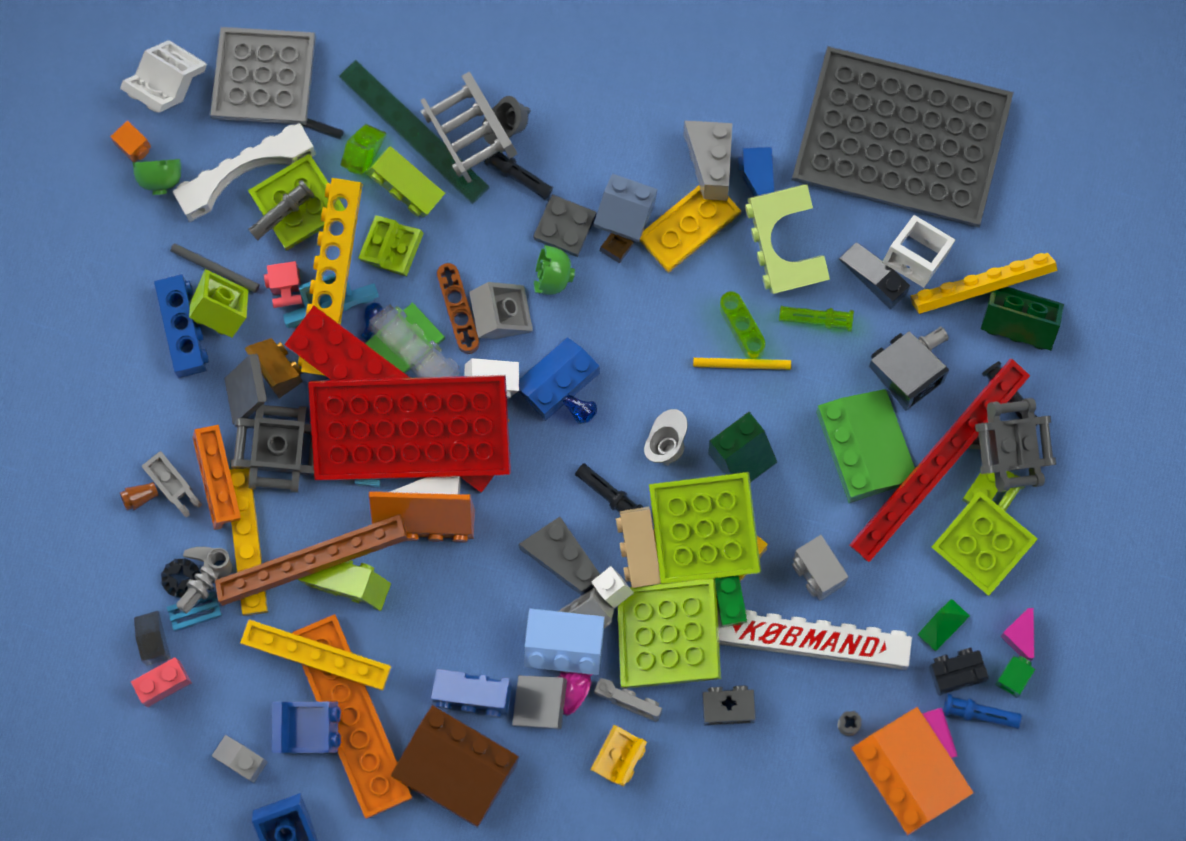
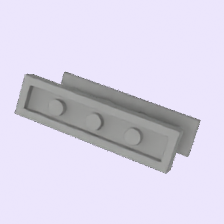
M470 71L462 75L466 85L462 86L463 89L430 108L425 98L420 100L425 108L421 110L427 123L433 122L456 162L452 165L458 177L464 176L468 183L472 180L467 170L499 151L500 153L505 151L510 159L518 154ZM467 97L469 99L474 97L476 103L472 104V108L440 126L435 117L436 115ZM478 115L479 117L485 116L487 120L483 122V126L454 143H450L446 136L448 132ZM488 133L490 135L495 133L497 139L494 140L495 143L461 162L456 153L457 151Z

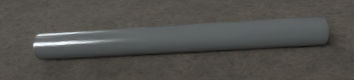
M176 243L171 247L172 253L256 293L259 289L260 284Z

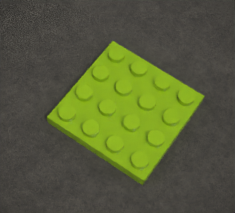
M749 472L649 484L661 584L761 573Z
M715 579L630 587L633 594L618 605L621 687L627 689L721 679Z

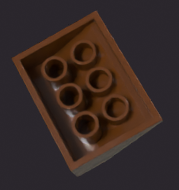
M432 705L411 738L391 777L478 828L516 768L519 756Z

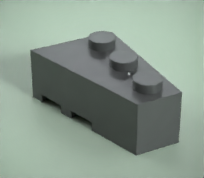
M558 517L519 543V548L522 552L529 555L581 596L595 587L592 581L600 573L561 517Z

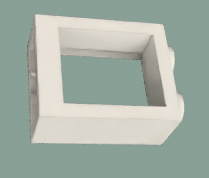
M914 215L892 243L882 263L924 288L947 257L955 239ZM910 236L938 254L930 263L902 246L905 239Z

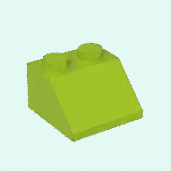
M205 269L190 303L189 318L198 324L214 329L219 334L233 338L247 318L248 289Z

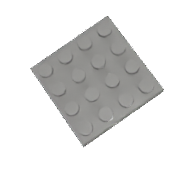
M221 27L211 118L288 124L300 123L306 125L316 40L315 33Z

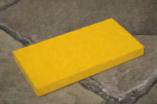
M697 186L643 231L640 242L669 273L737 218L742 211L729 196L728 201L703 199L700 186Z

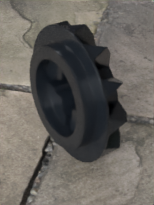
M186 558L174 559L169 564H166L161 573V584L165 591L177 598H182L189 588L186 584L189 580H182L178 588V581L172 575H179L183 568V574L190 578V580L196 581L194 576L197 573L201 574L198 566Z

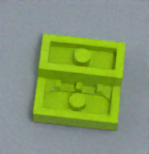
M375 215L358 259L375 267L407 277L424 233L421 229L401 225L396 220Z

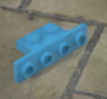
M336 274L323 277L324 282L332 284L336 280ZM311 282L298 286L305 307L283 315L287 328L298 327L305 318L307 305L312 304L313 294L309 293ZM347 282L343 311H347L351 306L360 303H370L374 298L379 297L375 284L373 283L351 291L349 282ZM323 295L320 298V306L322 308L331 306V296Z

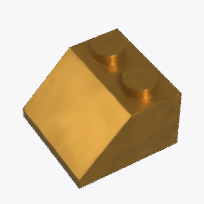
M270 338L244 348L248 355L258 354L262 376L279 399L303 382L300 374L303 372H301L300 367H298L295 361L290 363L286 358V355L289 353L281 342L276 344Z

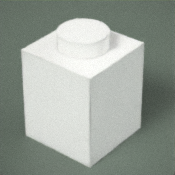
M611 566L592 581V584L604 600L613 608H616L633 594V591L621 575Z

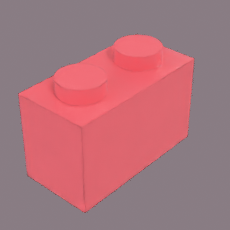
M176 657L131 681L141 703L146 707L155 704L192 683L181 661Z

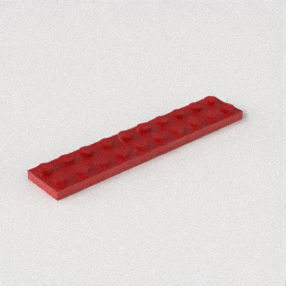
M316 306L311 308L284 344L330 380L410 378ZM495 475L460 477L482 493Z

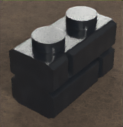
M972 648L958 651V656L953 658L943 655L933 659L934 663L929 666V670L938 696L983 683L989 679L980 650L973 651Z

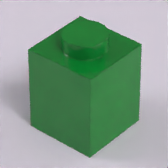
M1013 656L995 685L1017 698L1035 669L1031 667L1032 663L1026 658Z

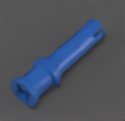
M947 693L943 707L944 716L951 714L963 717L965 721L973 718L1019 729L1022 718L1021 713L976 704L971 698L964 700L952 697L950 693ZM953 705L963 707V709L953 707ZM985 713H990V714H994V715H998V716H1003V717H1006V718L1003 719V718H999V717H994V716L986 715Z

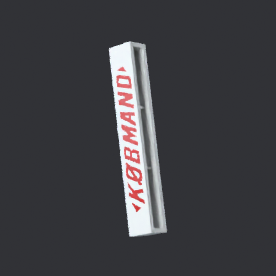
M717 607L719 645L907 670L909 667L912 637L906 636V632L893 630L889 634L882 633L880 628L866 627V630L856 629V625L841 624V627L831 626V622L817 620L815 624L808 623L805 618L792 617L791 620L781 619V615L768 613L766 617L756 616L757 612L745 610L747 616L746 624L722 627L719 607Z

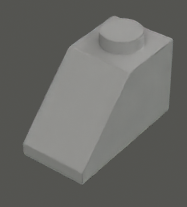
M594 587L557 612L605 616L604 628H606L612 622L614 608L604 600Z
M227 735L224 736L212 754V757L252 783L256 781L268 763L265 759Z

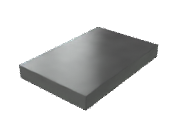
M250 354L224 378L233 425L236 418L247 419L267 401L258 354Z

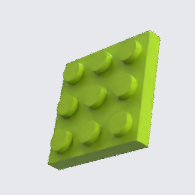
M310 153L248 190L263 216L283 200L282 197L285 193L289 194L299 185L298 182L300 180L315 195L313 199L309 198L299 207V211H292L272 228L286 251L324 228L325 222H321L323 207H327L328 198L325 197L328 181ZM340 199L335 202V209L337 211H344L345 207Z
M980 490L932 545V548L989 596L1038 538Z

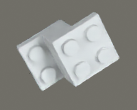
M168 40L144 51L136 75L123 80L120 89L125 91L129 97L146 104L150 110L160 113L183 102L192 77L203 73L207 64Z

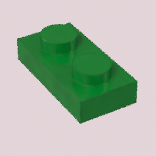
M739 575L714 578L722 627L746 624L747 616Z

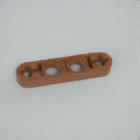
M445 263L438 268L437 277L460 351L465 354H472L479 348L478 334L459 271L455 265ZM446 270H449L450 273H455L451 276L453 286L449 287L447 278L442 277L445 275ZM455 291L459 292L462 295L461 300L458 303H451L448 300L449 294ZM459 314H465L468 316V322L462 326L457 325L455 317ZM464 331H468L470 340H475L472 342L471 347L461 344L465 342Z

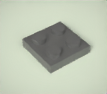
M552 194L533 239L578 257L597 215L596 211Z

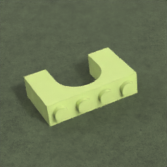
M804 184L748 198L749 204H746L745 208L748 218H752L754 223L751 233L754 242L759 244L760 251L757 252L759 265H764L766 275H763L762 278L765 289H770V293L775 294L830 280L825 256L820 255L800 261L788 262L775 253L771 244V232L779 219L788 214L813 208L808 185Z

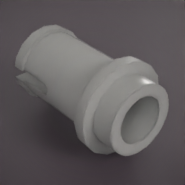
M938 327V329L925 337L920 336L918 340L932 352L933 348L948 341L949 337L944 328Z

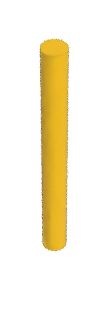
M693 357V367L791 370V360Z

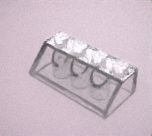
M389 304L369 321V329L419 378L460 375L458 371L459 365L450 357L446 359L440 353L442 349L433 340L428 342L423 337L424 331L415 323L411 325L405 319L407 317L405 312L398 306L394 308Z

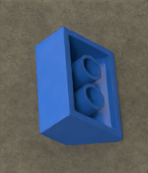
M567 337L519 379L518 392L546 421L600 374V366L581 346Z

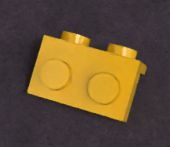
M613 725L590 770L614 784L625 786L633 777V769L637 761L645 753L647 741L632 735L619 726Z

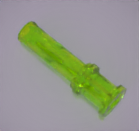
M780 306L779 321L825 325V328L830 330L834 327L847 329L848 332H852L854 310L844 312L827 308V311ZM793 314L807 315V316H814V317L796 316V315H793Z

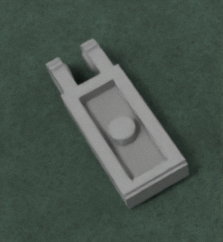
M161 451L142 465L146 473L168 500L176 505L185 518L190 515L189 510L179 501L185 494L188 495L190 501L197 508L202 505L192 493V488Z

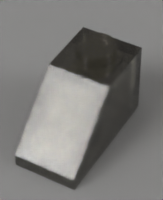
M159 611L134 617L135 638L141 661L146 665H151L171 659Z

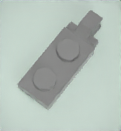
M600 678L594 694L652 721H659L662 708L659 707L658 702L649 698L642 700L635 697L636 693L626 688L619 690L614 687L613 682Z

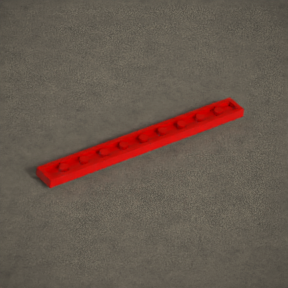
M1009 359L849 546L863 559L870 562L979 436V432H976L975 424L988 423V403H1007L1031 375L1013 359Z

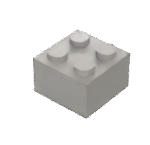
M822 535L795 551L792 566L799 576L803 575L807 580L806 588L813 598L817 596L819 601L845 586L849 576Z

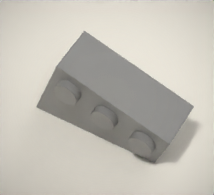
M684 121V138L690 151L691 161H693L703 199L728 201L732 123Z

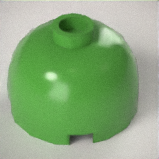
M181 159L134 162L133 172L135 180L143 189L152 190V195L167 194V189L175 187L180 180Z
M544 245V249H541L535 272H538L539 282L534 280L535 293L554 295L563 291L568 282H573L575 269L571 268V260L561 249Z

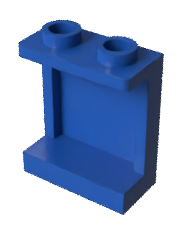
M272 702V753H338V747L341 744V736L338 732L341 710L338 707V702Z

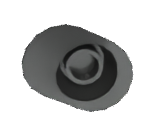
M505 96L492 108L508 138L522 132L526 128L528 114L531 110L519 103L516 98ZM488 133L483 136L490 145L495 143L494 140L497 139L495 133L491 135Z

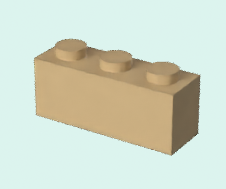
M643 507L619 511L620 518H616L618 533L623 532L624 542L620 543L622 558L627 557L628 567H623L625 581L631 582L632 588L660 584L659 563L650 508Z

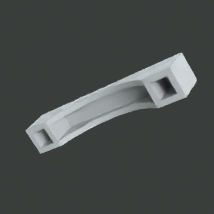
M301 124L289 125L283 129L282 133L265 138L260 145L254 148H246L239 156L222 161L217 168L211 171L205 170L198 175V178L179 184L173 193L189 222H192L210 212L223 189L243 173L270 164L291 165L309 153L313 157L316 155V152Z

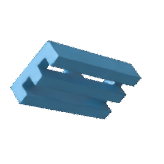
M208 593L207 599L200 598L196 604L212 600V603L193 608L189 613L181 612L175 614V611L180 610L176 606L177 604L168 606L167 610L173 630L179 631L222 617L216 593ZM215 608V612L179 624L177 622L178 619Z

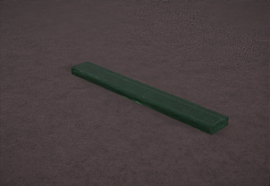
M357 60L351 63L339 75V78L472 205L489 189V185L471 168L467 170L472 180L468 183L464 176L458 177L452 166L456 162L445 143Z

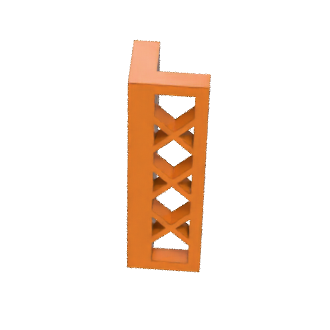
M219 425L194 429L192 439L213 528L218 530L222 528L224 523L239 521L241 516Z

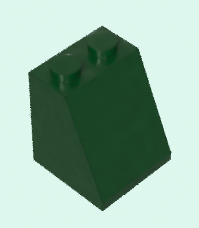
M750 411L709 441L708 454L724 475L749 472L751 483L777 464L765 430Z

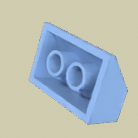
M529 609L524 667L599 675L605 616Z

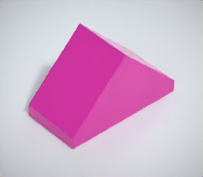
M1028 608L1001 635V638L1019 656L1026 658L1030 662L1034 659V608Z

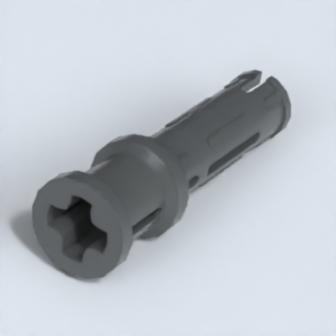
M302 180L298 182L299 185L289 194L285 193L283 195V200L248 228L257 240H260L261 237L292 211H299V207L309 198L313 199L315 197Z

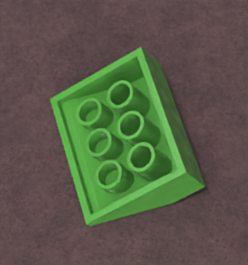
M886 389L843 397L818 405L816 414L848 503L898 488L915 469Z

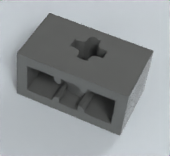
M734 686L732 691H723V687L708 688V692H703L704 725L755 723L754 689L748 690V686ZM726 699H730L732 704H736V706H732L731 711H727L726 706H722V704H725Z

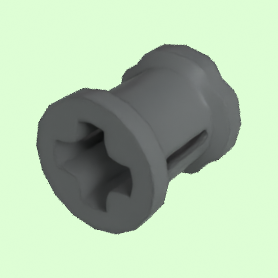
M855 711L844 712L838 720V730L845 736L855 735L861 727L860 715ZM845 718L848 721L854 719V729L851 726L849 728L844 726L846 723Z

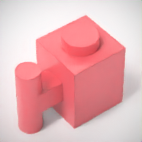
M296 261L267 265L268 274H264L265 286L270 288L273 295L281 294L280 298L272 299L273 308L303 304L301 294L292 296V292H298V286L301 285L299 268Z

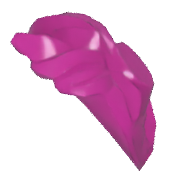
M562 671L560 676H557L567 679L564 715L573 714L580 707L590 690V677L593 674Z

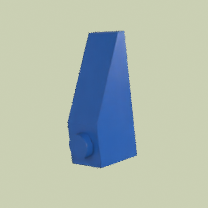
M772 147L743 148L742 156L738 157V171H743V179L752 195L756 197L774 192Z

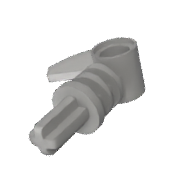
M194 547L184 550L183 556L185 558L203 561L204 565L200 569L201 574L197 573L194 576L196 581L189 580L186 585L189 589L176 605L180 611L189 613L200 598H208L207 590L214 588L212 583L215 584V580L226 577L231 573L232 564L229 554L225 549ZM219 560L225 561V563L220 566L214 565Z

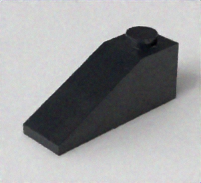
M857 242L839 258L890 310L908 294L910 285L894 269L882 263L881 259Z

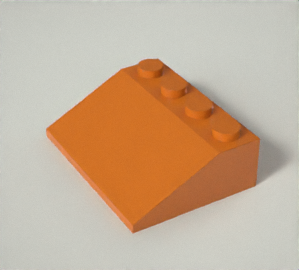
M369 492L372 524L400 514L404 520L408 537L407 541H417L418 537H426L429 541L441 542L443 538H453L454 542L464 543L468 542V539H474L475 508L470 495Z
M918 707L851 747L907 835L974 793Z

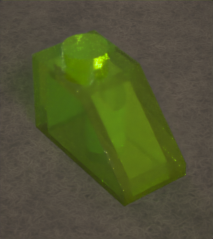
M364 124L347 140L340 166L347 168L351 173L362 175L373 163L387 133Z

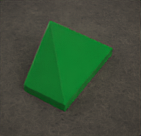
M951 599L917 635L936 652L970 615Z

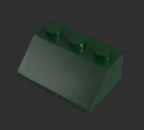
M1010 287L991 291L982 320L981 330L991 335L1007 337L1014 342H1024L1033 345L1040 350L1047 349L1052 351L1060 328L1064 304Z

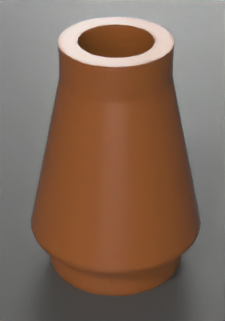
M153 482L124 488L125 491L120 492L127 511L130 509L134 511L152 498L159 496Z

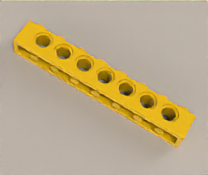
M332 178L331 183H327L325 189V197L328 198L327 207H323L321 222L325 223L323 232L319 231L317 246H321L320 255H316L314 259L313 270H317L316 280H311L309 293L313 294L312 304L307 305L306 315L313 306H316L341 325L363 184L356 181ZM341 198L346 199L348 203L347 208L344 211H337L335 209V202ZM337 222L342 223L344 226L342 234L338 236L331 233L332 225ZM331 247H338L340 250V255L335 260H330L327 256V252ZM327 271H334L336 274V280L332 284L324 282L323 276ZM323 295H330L332 298V304L328 308L320 306V298ZM299 356L298 367H302L301 372L324 375Z

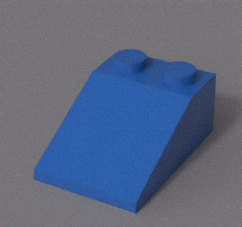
M301 793L253 810L252 823L260 841H318Z

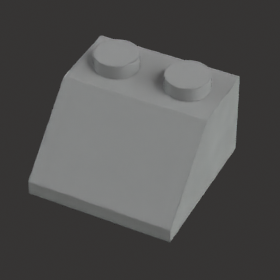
M487 282L469 292L478 338L499 339L533 331L524 285Z

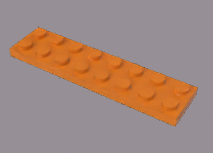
M335 614L292 632V634L352 653ZM302 665L316 701L338 702V707L341 710V719L338 722L341 744L338 747V754L365 819L413 799L408 786L391 777L398 762L366 686Z

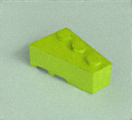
M391 146L377 158L365 173L385 188L396 200L406 204L408 210L417 217L421 216L424 218L445 195L438 186Z
M351 560L297 579L308 587L335 596L340 595L352 599L351 601L358 604L360 601L368 603L379 611L382 610L391 586L389 581L374 572L375 568L365 563L356 566L353 565Z

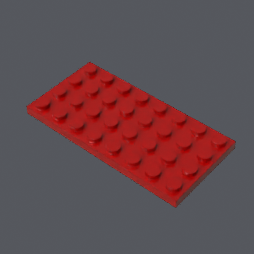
M506 375L308 382L315 480L511 474Z

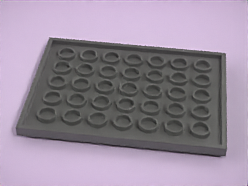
M827 46L792 181L979 228L1014 92Z

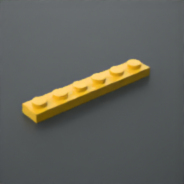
M1039 253L1032 258L1023 261H1013L1010 265L991 268L987 272L978 275H968L962 280L946 282L933 289L920 290L917 294L910 295L912 305L921 314L1058 270L1055 260L1049 253Z
M229 469L241 516L239 521L231 522L237 572L262 564L254 491L248 488L250 469ZM266 591L241 599L243 616L268 612Z
M248 620L240 642L244 646L384 691L392 668L390 665L252 620Z

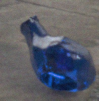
M373 302L365 308L364 321L366 327L361 337L366 341L371 339L374 332L382 325L386 318L381 304Z
M568 395L563 400L564 405L579 424L590 422L597 414V405L594 401H582L571 395Z

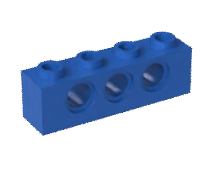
M182 274L154 281L175 374L178 378L207 371L205 363H209L206 349L201 347L200 341L204 340L201 326H197L196 322L189 318L190 295H193L191 282L186 281ZM176 299H183L181 306L172 307ZM180 322H188V326L185 329H177ZM185 345H194L190 352H182Z

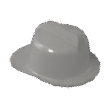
M670 409L657 417L644 447V453L648 460L669 466L670 463L675 462L682 456L685 449L683 440L688 427L687 418L683 412L677 409Z

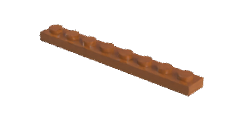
M399 514L215 580L218 602L224 606L406 541L408 537L404 520Z

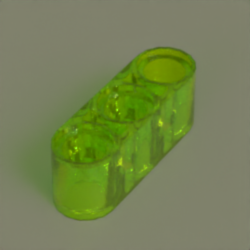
M733 291L726 292L720 300L721 315L746 358L760 359L764 354L766 344L762 333L741 296ZM728 301H733L737 304V307L735 309H728L724 304ZM741 321L746 322L749 328L740 330L736 327V324ZM756 342L761 348L758 351H752L748 348V344Z

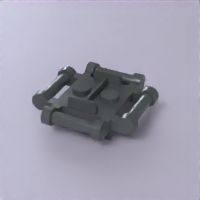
M1025 398L1019 402L1002 404L990 402L987 405L988 423L975 424L976 432H979L982 458L981 474L994 473L996 488L1000 492L1008 491L1014 487L1029 485L1041 487L1045 483L1041 466L1056 465V457H1053L1049 427L1051 415L1035 417L1036 402L1033 398ZM1022 411L1023 419L1000 421L1002 413ZM1037 424L1040 427L1043 459L1039 458L1036 433ZM1029 468V476L1007 477L1006 471Z
M263 404L256 410L255 419H235L237 433L231 468L250 469L248 488L289 489L291 492L298 493L300 474L314 476L311 425L305 424L306 406L291 408ZM263 415L294 417L298 419L297 421L263 418ZM248 428L254 429L251 460H244L246 433ZM304 433L311 435L308 465H301ZM258 470L292 473V480L257 477Z

